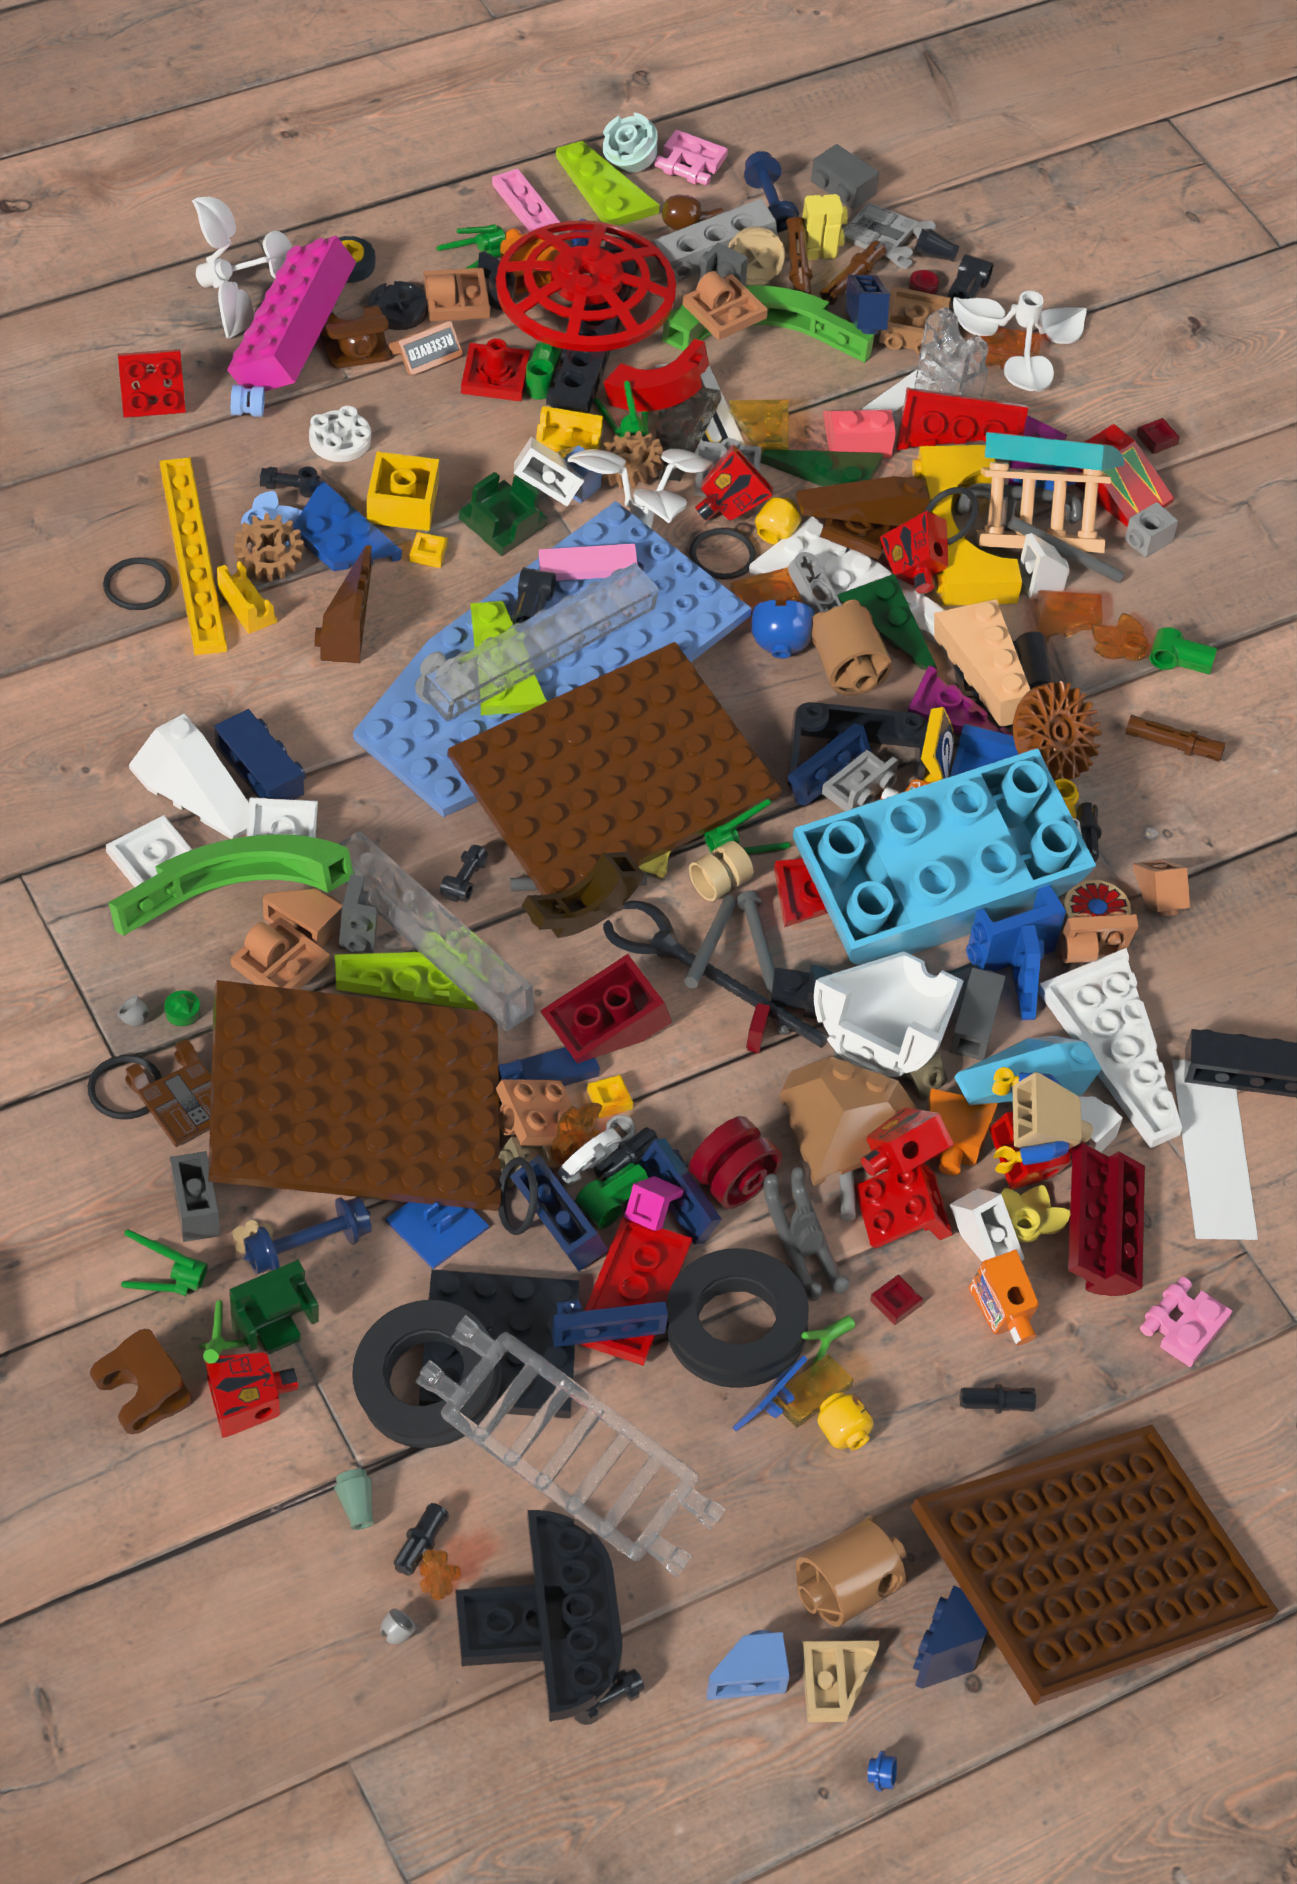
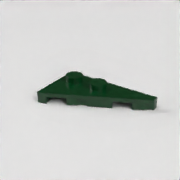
M764 449L761 454L760 463L824 487L873 479L882 464L883 454Z
M895 574L837 594L842 605L848 600H857L861 606L867 608L872 615L873 624L881 638L896 650L899 648L905 652L920 669L927 670L928 666H932L937 670V666Z

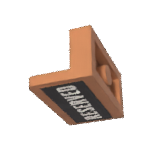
M451 320L435 324L388 343L391 355L401 353L409 375H415L463 354Z

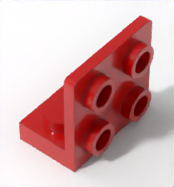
M925 1163L906 1173L888 1170L855 1186L868 1239L873 1248L881 1247L922 1228L925 1231H931L939 1240L953 1235L936 1174Z

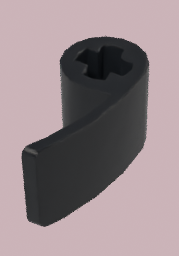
M485 251L479 252L478 268H483L484 277L489 279V305L497 310H502L496 291V276L500 260ZM506 272L507 289L512 300L515 302L516 277L513 272Z

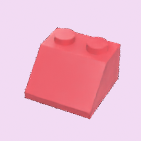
M892 410L823 411L829 451L881 453L883 458H891L896 434Z

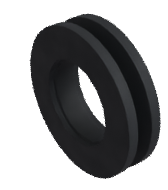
M743 1248L714 1251L699 1257L686 1266L679 1273L670 1288L666 1305L668 1313L666 1328L669 1344L679 1362L689 1372L706 1382L730 1388H745L767 1383L779 1377L794 1364L805 1346L806 1339L802 1338V1333L808 1331L809 1315L805 1289L795 1273L787 1265L771 1255ZM727 1292H747L762 1298L772 1308L776 1321L771 1330L762 1338L746 1344H730L713 1338L703 1328L699 1320V1314L704 1305L715 1296Z
M420 1300L394 1308L370 1327L357 1348L353 1362L352 1377L358 1401L369 1420L383 1435L405 1446L433 1448L460 1440L475 1430L485 1420L492 1410L500 1391L501 1363L489 1333L480 1320L472 1313L450 1302ZM429 1341L445 1342L455 1347L463 1357L464 1371L462 1379L453 1393L441 1402L427 1406L408 1405L397 1399L392 1392L390 1379L392 1369L402 1354L415 1345Z

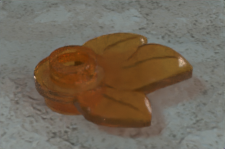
M1126 613L1120 616L1117 627L1100 624L1092 625V635L1098 643L1093 651L1103 658L1112 660L1125 658L1130 661H1140L1147 657L1150 646L1147 637L1143 634L1144 628L1141 623Z
M588 1103L580 1107L579 1110L571 1106L564 1112L558 1122L557 1136L554 1138L550 1149V1154L554 1161L564 1164L581 1147L602 1133L594 1129L602 1109L601 1104Z

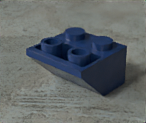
M954 1585L948 1599L940 1597L932 1616L933 1620L930 1628L926 1630L918 1649L919 1653L913 1669L919 1671L915 1686L922 1689L972 1672L989 1633L963 1590Z

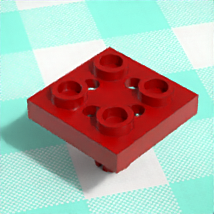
M499 338L490 339L487 345L469 343L461 382V394L521 402L530 350L506 347L505 341Z
M180 349L117 354L124 418L186 413ZM169 379L172 381V384L169 387L164 386V380L166 381V384L170 383ZM153 395L157 396L158 398L156 403L149 402V400L155 401V397Z

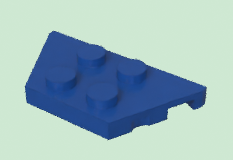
M324 481L320 482V485L317 486L293 525V530H300V540L303 541L304 545L332 571L346 570L353 567L365 545L372 546V565L373 559L391 557L392 562L402 559V550Z

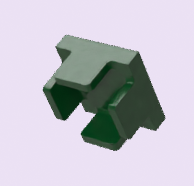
M493 472L474 485L471 501L459 510L458 518L498 554L503 556L547 526L548 517L537 507L540 492L532 484L517 475L513 477L512 486L506 480L499 483L500 475Z
M299 1259L229 1289L231 1326L237 1338L244 1340L250 1352L257 1349V1336L268 1354L301 1340V1333L291 1316L301 1311H304L312 1325L319 1322V1305L306 1283L305 1270Z

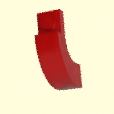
M694 339L673 362L657 369L644 370L620 363L604 381L609 405L629 411L624 387L625 381L630 382L636 412L661 410L689 399L702 388L700 375L709 366L705 342Z

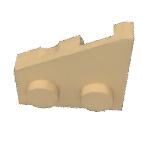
M803 1641L801 1649L807 1722H847L878 1653L879 1641Z

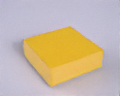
M417 532L411 548L409 562L441 568L448 546V538Z
M621 1074L587 1084L588 1095L599 1119L633 1109L632 1098Z

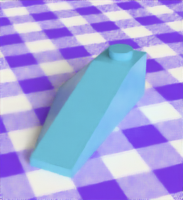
M1049 1036L1027 1038L958 1072L954 1078L968 1104L977 1105L1013 1101L1012 1087L1010 1092L1004 1096H999L992 1092L993 1083L996 1082L993 1080L994 1074L1001 1067L1009 1068L1014 1073V1076H1019L1020 1072L1051 1074L1064 1088L1076 1095L1084 1094L1102 1068L1087 1041Z

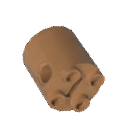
M848 600L841 606L834 607L827 612H819L813 616L811 640L819 652L821 664L835 692L845 696L864 694L877 688L888 678L892 670L891 659L880 634L873 624L872 615L867 608L860 605L859 601Z
M869 1515L804 1554L796 1561L799 1598L809 1612L813 1614L818 1613L831 1626L840 1627L908 1584V1577L902 1559L906 1557L905 1549L896 1537L889 1538L881 1529L877 1520Z

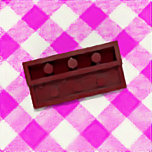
M1082 1142L1072 1148L1068 1271L1086 1280L1085 1290L1088 1292L1106 1296L1131 1294L1143 1288L1145 1165L1120 1151L1107 1156Z

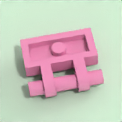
M675 130L663 148V155L667 156L668 159L657 156L654 166L663 169L664 173L670 176L676 174L687 178V182L694 185L700 183L708 186L711 181V175L704 173V171L715 174L727 158L728 148ZM680 162L689 164V165H691L692 167H688V166H686V165L680 164Z
M1180 1277L1175 1284H1170L1163 1292L1164 1298L1157 1306H1152L1145 1314L1146 1320L1140 1326V1330L1149 1337L1156 1330L1164 1334L1165 1337L1162 1339L1160 1347L1191 1368L1230 1319L1233 1311L1203 1291L1199 1293L1195 1300L1188 1297L1187 1292L1192 1287V1283L1189 1279ZM1174 1308L1183 1313L1177 1322L1169 1317Z

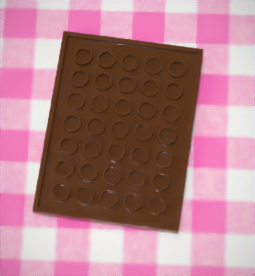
M676 642L668 644L448 748L447 754L541 895L561 893L577 885L591 872L603 853L628 852L635 863L640 866L705 834L707 831L733 820L766 799L772 801L780 797L782 791Z
M217 980L214 986L208 1182L423 1204L437 1202L442 1206L497 1211L501 1205V1187L498 1185L500 1179V1158L498 1157L500 1153L499 1095L496 1090L499 1084L497 1013Z
M1152 1424L918 1497L911 1505L912 1511L1034 1705L1272 1620L1279 1612Z

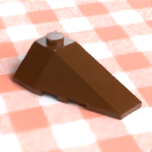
M898 476L797 490L795 494L803 516L900 526L923 513L930 501L923 479Z
M365 545L325 611L322 628L316 627L315 647H320L321 661L360 664L372 571L371 545Z

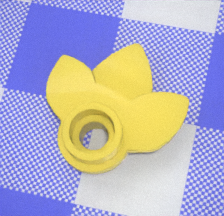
M1044 1185L1029 1189L1021 1196L1007 1187L1001 1192L1019 1242L1029 1243L1038 1239L1041 1234H1055L1061 1231L1069 1221L1070 1210L1051 1207L1050 1198ZM1023 1225L1028 1227L1029 1229H1025L1020 1226Z

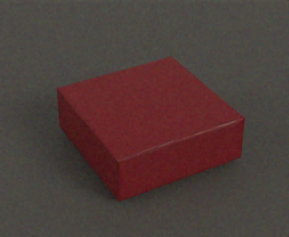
M1164 418L1138 427L1136 433L1153 454L1178 445L1180 436Z
M758 1003L755 1007L748 1032L747 1051L760 1052L768 1023L769 1005Z
M898 1274L873 1292L870 1301L896 1325L921 1307L923 1298Z

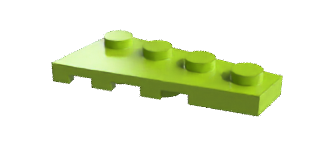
M583 141L556 148V158L601 222L620 226L659 214L660 205Z
M504 602L470 603L481 715L524 713L547 702Z
M475 950L335 955L336 990L479 1011Z

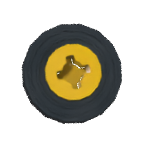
M356 236L338 237L356 261L347 282L354 283L369 277L375 269L376 253L372 245Z

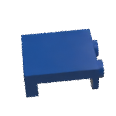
M964 724L950 777L1018 755L1013 736Z
M1049 885L1037 890L1032 910L997 922H992L984 909L977 910L974 923L971 926L969 943L966 947L969 961L973 965L976 964L978 969L993 972L1010 967L1021 926L1035 925L1038 939H1042L1044 942V955L1054 952L1066 910L1051 886Z

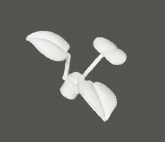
M199 197L193 199L192 202L198 213L201 230L207 242L218 250L212 256L206 258V263L197 266L196 277L204 288L214 286V288L219 287L220 312L225 335L228 339L249 328L254 318L253 306L249 295L244 290H238L237 283L228 281L233 271L269 262L270 273L273 278H276V272L282 267L287 252L293 246L282 232L272 231L266 234L263 241L267 257L231 266L227 260L218 257L231 245L229 237L236 233L233 214L224 202L213 197Z
M1035 291L1023 292L1020 295L1018 305L1013 304L1011 311L1006 316L1003 307L990 299H960L954 297L953 309L958 322L965 330L972 334L992 336L997 332L998 325L1005 326L1014 315L1018 324L1027 328L1024 357L1014 356L1009 358L1004 366V374L1010 383L1028 391L1039 392L1047 389L1054 376L1053 366L1047 358L1043 356L1030 357L1033 326L1035 325L1039 329L1040 334L1046 333L1050 341L1059 344L1076 342L1080 339L1084 329L1086 308L1068 307L1042 311L1043 297Z
M590 449L577 452L567 460V463L574 462L597 473H620L626 498L624 506L630 508L629 511L650 528H652L654 513L663 518L667 523H670L678 513L686 508V499L675 493L663 491L671 471L679 468L690 473L702 472L710 469L714 462L687 450H665L661 458L669 464L657 490L637 489L634 491V499H632L627 469L623 467L626 460L609 451Z

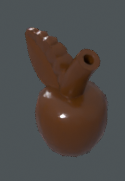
M678 194L670 196L666 200L662 209V220L668 227L678 231L722 214L724 211L722 208L701 211V204L695 197Z

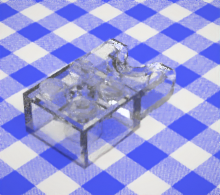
M947 307L937 310L926 321L914 388L983 398L988 367L985 366L988 344L978 335L965 341L958 329V317Z

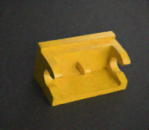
M542 406L536 440L555 452L575 446H581L585 450L599 449L602 438L603 416Z
M237 562L236 566L238 569L233 575H230L226 565L217 567L218 592L248 634L277 623L274 606L268 599L264 600L247 577L246 567L242 562Z

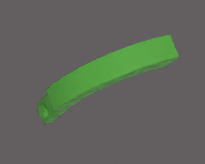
M756 285L745 286L768 309L767 318L753 325L777 326L807 334L864 363L871 357L874 334L861 333V329H857L853 323L828 312V301L787 288ZM682 304L673 310L665 321L662 341L684 351L694 339L702 341L712 334Z
M255 835L208 844L170 858L155 866L157 875L108 903L115 931L125 936L187 899L222 886L257 880H284L304 883L329 893L349 881L351 874L354 873L349 848L337 843L300 835Z

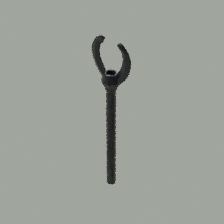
M632 900L623 904V909L641 910L656 922L660 931L654 935L651 944L633 942L619 936L614 931L610 920L603 924L606 938L622 950L637 954H657L658 956L671 957L680 960V962L688 965L690 968L696 957L695 954L688 952L679 943L668 917L651 903ZM710 963L707 964L703 976H706V978L714 981L719 986H723L724 989L750 1003L753 1007H756L758 1003L769 1005V1016L794 1030V1032L802 1035L818 1047L823 1048L828 1038L827 1035L811 1027V1025L803 1022L798 1017H794L793 1014L785 1011L780 1006H776L775 1003L767 1000V998L759 995L754 990H750L749 987L741 984L736 979H732L731 976L723 973V971L715 968Z

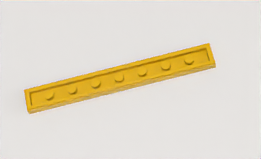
M191 457L160 460L161 478L194 656L227 652V643Z

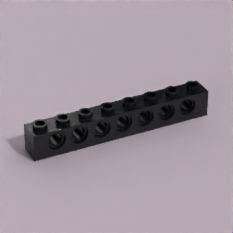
M616 237L630 244L633 248H642L630 240ZM607 241L604 247L600 246V248L612 254L625 251ZM635 260L621 263L624 273L637 276L639 267ZM622 283L621 290L617 294L622 302L629 299L633 286ZM606 301L600 304L585 305L584 310H603L611 308V306ZM618 316L600 321L582 320L579 335L601 336L617 333L621 320ZM563 349L561 354L562 367H556L553 379L555 387H549L546 405L552 408L590 414L611 350L582 352Z

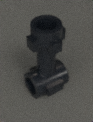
M310 466L302 467L298 474L279 473L277 467L262 468L260 473L261 487L273 490L276 489V485L299 487V493L307 498L312 496L321 482L320 476L317 475V470Z
M471 845L468 851H464L461 855V862H464L456 877L446 875L440 885V894L444 895L445 899L458 902L460 900L468 902L474 887L473 883L469 881L475 871L477 872L479 868L484 869L486 867L488 852L479 845Z
M625 1669L620 1671L616 1678L617 1682L612 1685L607 1694L590 1709L573 1716L574 1719L583 1725H591L598 1721L599 1709L622 1697H627L630 1702L639 1698L640 1692L645 1690L639 1673L635 1669H631L628 1672Z

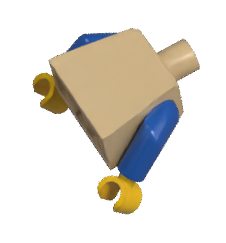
M1001 1067L995 1072L993 1080L996 1082L993 1083V1093L1004 1096L1010 1092L1011 1087L1013 1088L1014 1146L1020 1148V1151L1015 1152L1008 1146L999 1147L993 1158L1004 1157L1009 1162L997 1164L996 1172L1001 1174L1011 1171L1014 1163L1022 1162L1024 1166L1043 1163L1065 1156L1070 1148L1080 1142L1085 1143L1091 1138L1093 1133L1092 1124L1081 1120V1100L1076 1094L1064 1088L1053 1075L1038 1072H1020L1019 1076H1014V1073L1006 1067Z

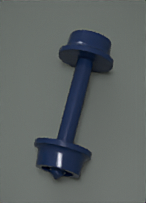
M760 151L753 153L747 158L744 179L752 188H763L769 203L767 208L776 221L777 233L788 229L786 225L788 219L799 217V211L794 203L779 200L774 183L781 176V165L770 153Z
M339 1197L335 1200L338 1217L275 1240L271 1239L264 1226H260L255 1234L243 1240L246 1252L244 1260L250 1263L255 1274H261L280 1267L278 1254L340 1231L344 1232L350 1244L355 1245L360 1237L372 1231L369 1218L371 1212L366 1209L359 1197L348 1200Z

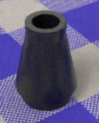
M922 228L914 251L919 252L920 256L954 262L960 245L954 244L931 228L929 231Z

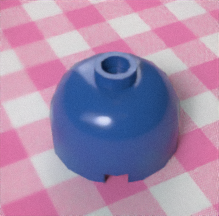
M776 600L759 603L753 607L752 635L757 644L765 651L772 653L773 657L780 659L789 658L792 654L805 649L811 642L812 618L815 615V611L806 604L791 600L786 601V606H776Z

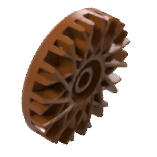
M1064 682L1043 684L1028 691L1020 700L1013 721V738L1018 754L1038 748L1054 781L1058 779H1075L1080 777L1079 773L1089 771V766L1094 764L1089 759L1099 755L1096 748L1101 746V744L1094 743V737L1102 734V731L1096 729L1100 726V722H1092L1091 715L1097 714L1098 711L1091 710L1092 702H1083L1082 699L1087 695L1086 693H1080L1079 688L1070 689L1071 683L1064 684Z

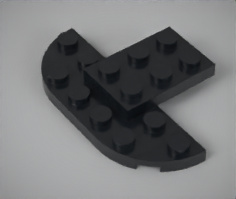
M527 1510L534 1585L455 1590L461 1666L543 1661L550 1722L578 1715L597 1704L607 1694L619 1673L622 1657V1634L612 1561L601 1540L594 1533L590 1535L584 1529L575 1525L573 1518L551 1511Z

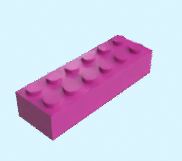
M336 235L326 239L319 238L308 245L294 246L287 252L282 267L276 272V278L271 288L265 293V299L260 308L255 312V318L250 327L245 331L244 338L239 348L233 353V359L227 369L239 385H243L247 389H252L254 386H262L265 388V391H269L296 382L356 264V261Z

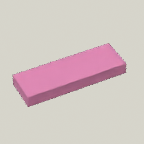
M518 168L492 177L494 188L529 232L560 222Z
M635 544L538 550L540 570L556 573V581L638 576Z

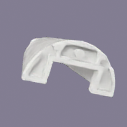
M903 951L817 979L814 988V1007L818 1023L823 1022L829 1034L827 1041L844 1060L867 1070L881 1073L887 1077H899L904 1073L918 1070L934 1056L942 1041L964 980L943 970L939 975H931L924 966L925 961Z

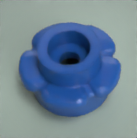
M880 1751L877 1758H871L869 1761L868 1782L874 1783L875 1789L879 1792L882 1791V1788L894 1789L897 1778L896 1756L886 1755L885 1751Z

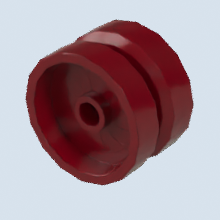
M737 1116L717 1127L697 1148L689 1165L691 1174L704 1187H711L710 1193L725 1209L737 1208L754 1198L764 1188V1180L767 1174H776L782 1161L783 1155L768 1138H760L761 1132L746 1116Z

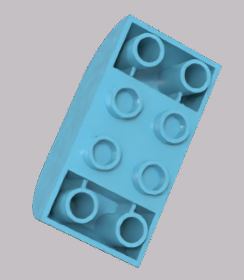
M1038 748L796 827L793 831L794 842L850 961L857 965L903 951L912 955L970 935L976 911L980 909L986 911L992 922L1032 910L1038 889L1050 885L1056 896L1059 897L1081 882L1096 867Z

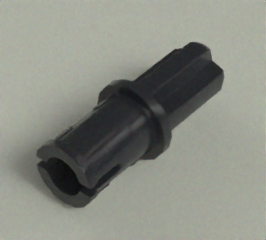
M1085 802L1077 807V820L1080 822L1081 836L1094 862H1096L1099 858L1098 840L1102 835V830L1098 826V807L1095 804L1092 806L1090 802Z
M646 1127L625 1144L619 1143L615 1152L600 1164L594 1166L596 1176L600 1178L604 1174L605 1177L601 1180V1182H604L629 1164L637 1165L638 1160L643 1157L652 1142L658 1139L656 1132Z
M995 1384L994 1388L964 1387L960 1390L959 1395L962 1408L994 1409L996 1414L1009 1410L1034 1412L1036 1407L1034 1387L1010 1388L1002 1387L1001 1384Z
M435 1503L428 1504L416 1526L407 1531V1540L393 1561L395 1570L398 1573H403L406 1576L412 1575L426 1552L434 1549V1540L445 1522L449 1519V1513L445 1508Z

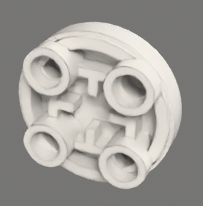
M343 406L339 410L318 414L311 418L309 443L313 451L326 460L335 462L351 461L361 457L368 451L371 445V428L369 423L357 414V410L354 407Z

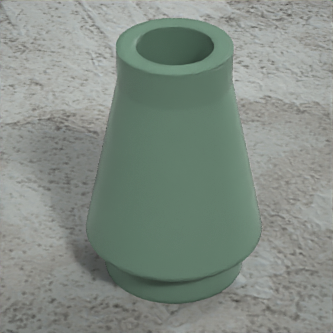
M365 1469L348 1470L337 1475V1485H335L334 1490L350 1521L351 1529L362 1530L373 1526L372 1478L367 1477Z

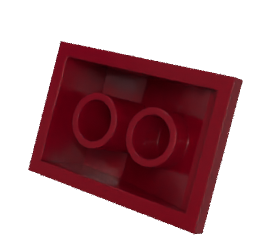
M626 954L540 1010L544 1019L577 1064L643 1042L672 1023L665 1002L629 954Z

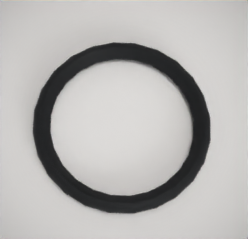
M952 487L942 491L930 501L924 512H931L941 499L954 493H961L969 497L972 505L970 518L959 533L947 539L948 545L959 541L968 533L978 514L976 496L972 491L964 487Z
M714 528L699 534L693 540L689 551L690 558L695 564L713 578L723 580L734 579L746 574L749 571L750 564L756 560L755 547L752 542L740 532L726 528ZM712 535H730L738 538L747 546L750 554L749 560L738 571L732 573L714 572L699 562L696 555L698 544L703 539Z
M140 557L129 558L116 563L108 570L103 581L104 592L110 601L128 610H146L155 607L167 598L172 587L171 576L163 565L154 560ZM146 564L162 573L165 579V588L156 599L150 602L132 604L118 599L110 589L111 578L115 572L124 566Z
M121 1055L109 1058L97 1066L89 1078L87 1089L93 1106L102 1114L121 1120L134 1119L149 1113L150 1111L146 1106L132 1112L113 1111L102 1105L97 1099L95 1093L96 1080L106 1068L114 1064L123 1062L137 1063L150 1070L156 1081L163 1078L158 1068L142 1057Z
M516 1157L505 1165L499 1179L501 1205L498 1212L504 1228L510 1234L520 1235L533 1222L538 1201V1186L531 1164L524 1158ZM516 1165H521L528 1176L530 1199L526 1218L523 1224L516 1228L510 1224L507 1216L505 1192L512 1168Z

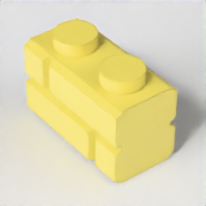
M837 194L824 195L823 197L820 195L806 196L802 218L805 219L808 260H819V258L836 259L839 246H844L842 224H847V207L842 206L840 196Z

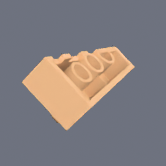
M997 599L934 613V638L940 646H944L948 652L949 659L954 665L957 664L964 673L966 682L979 693V699L998 725L1002 727L1013 724L1017 706L1023 696L1030 691V687Z

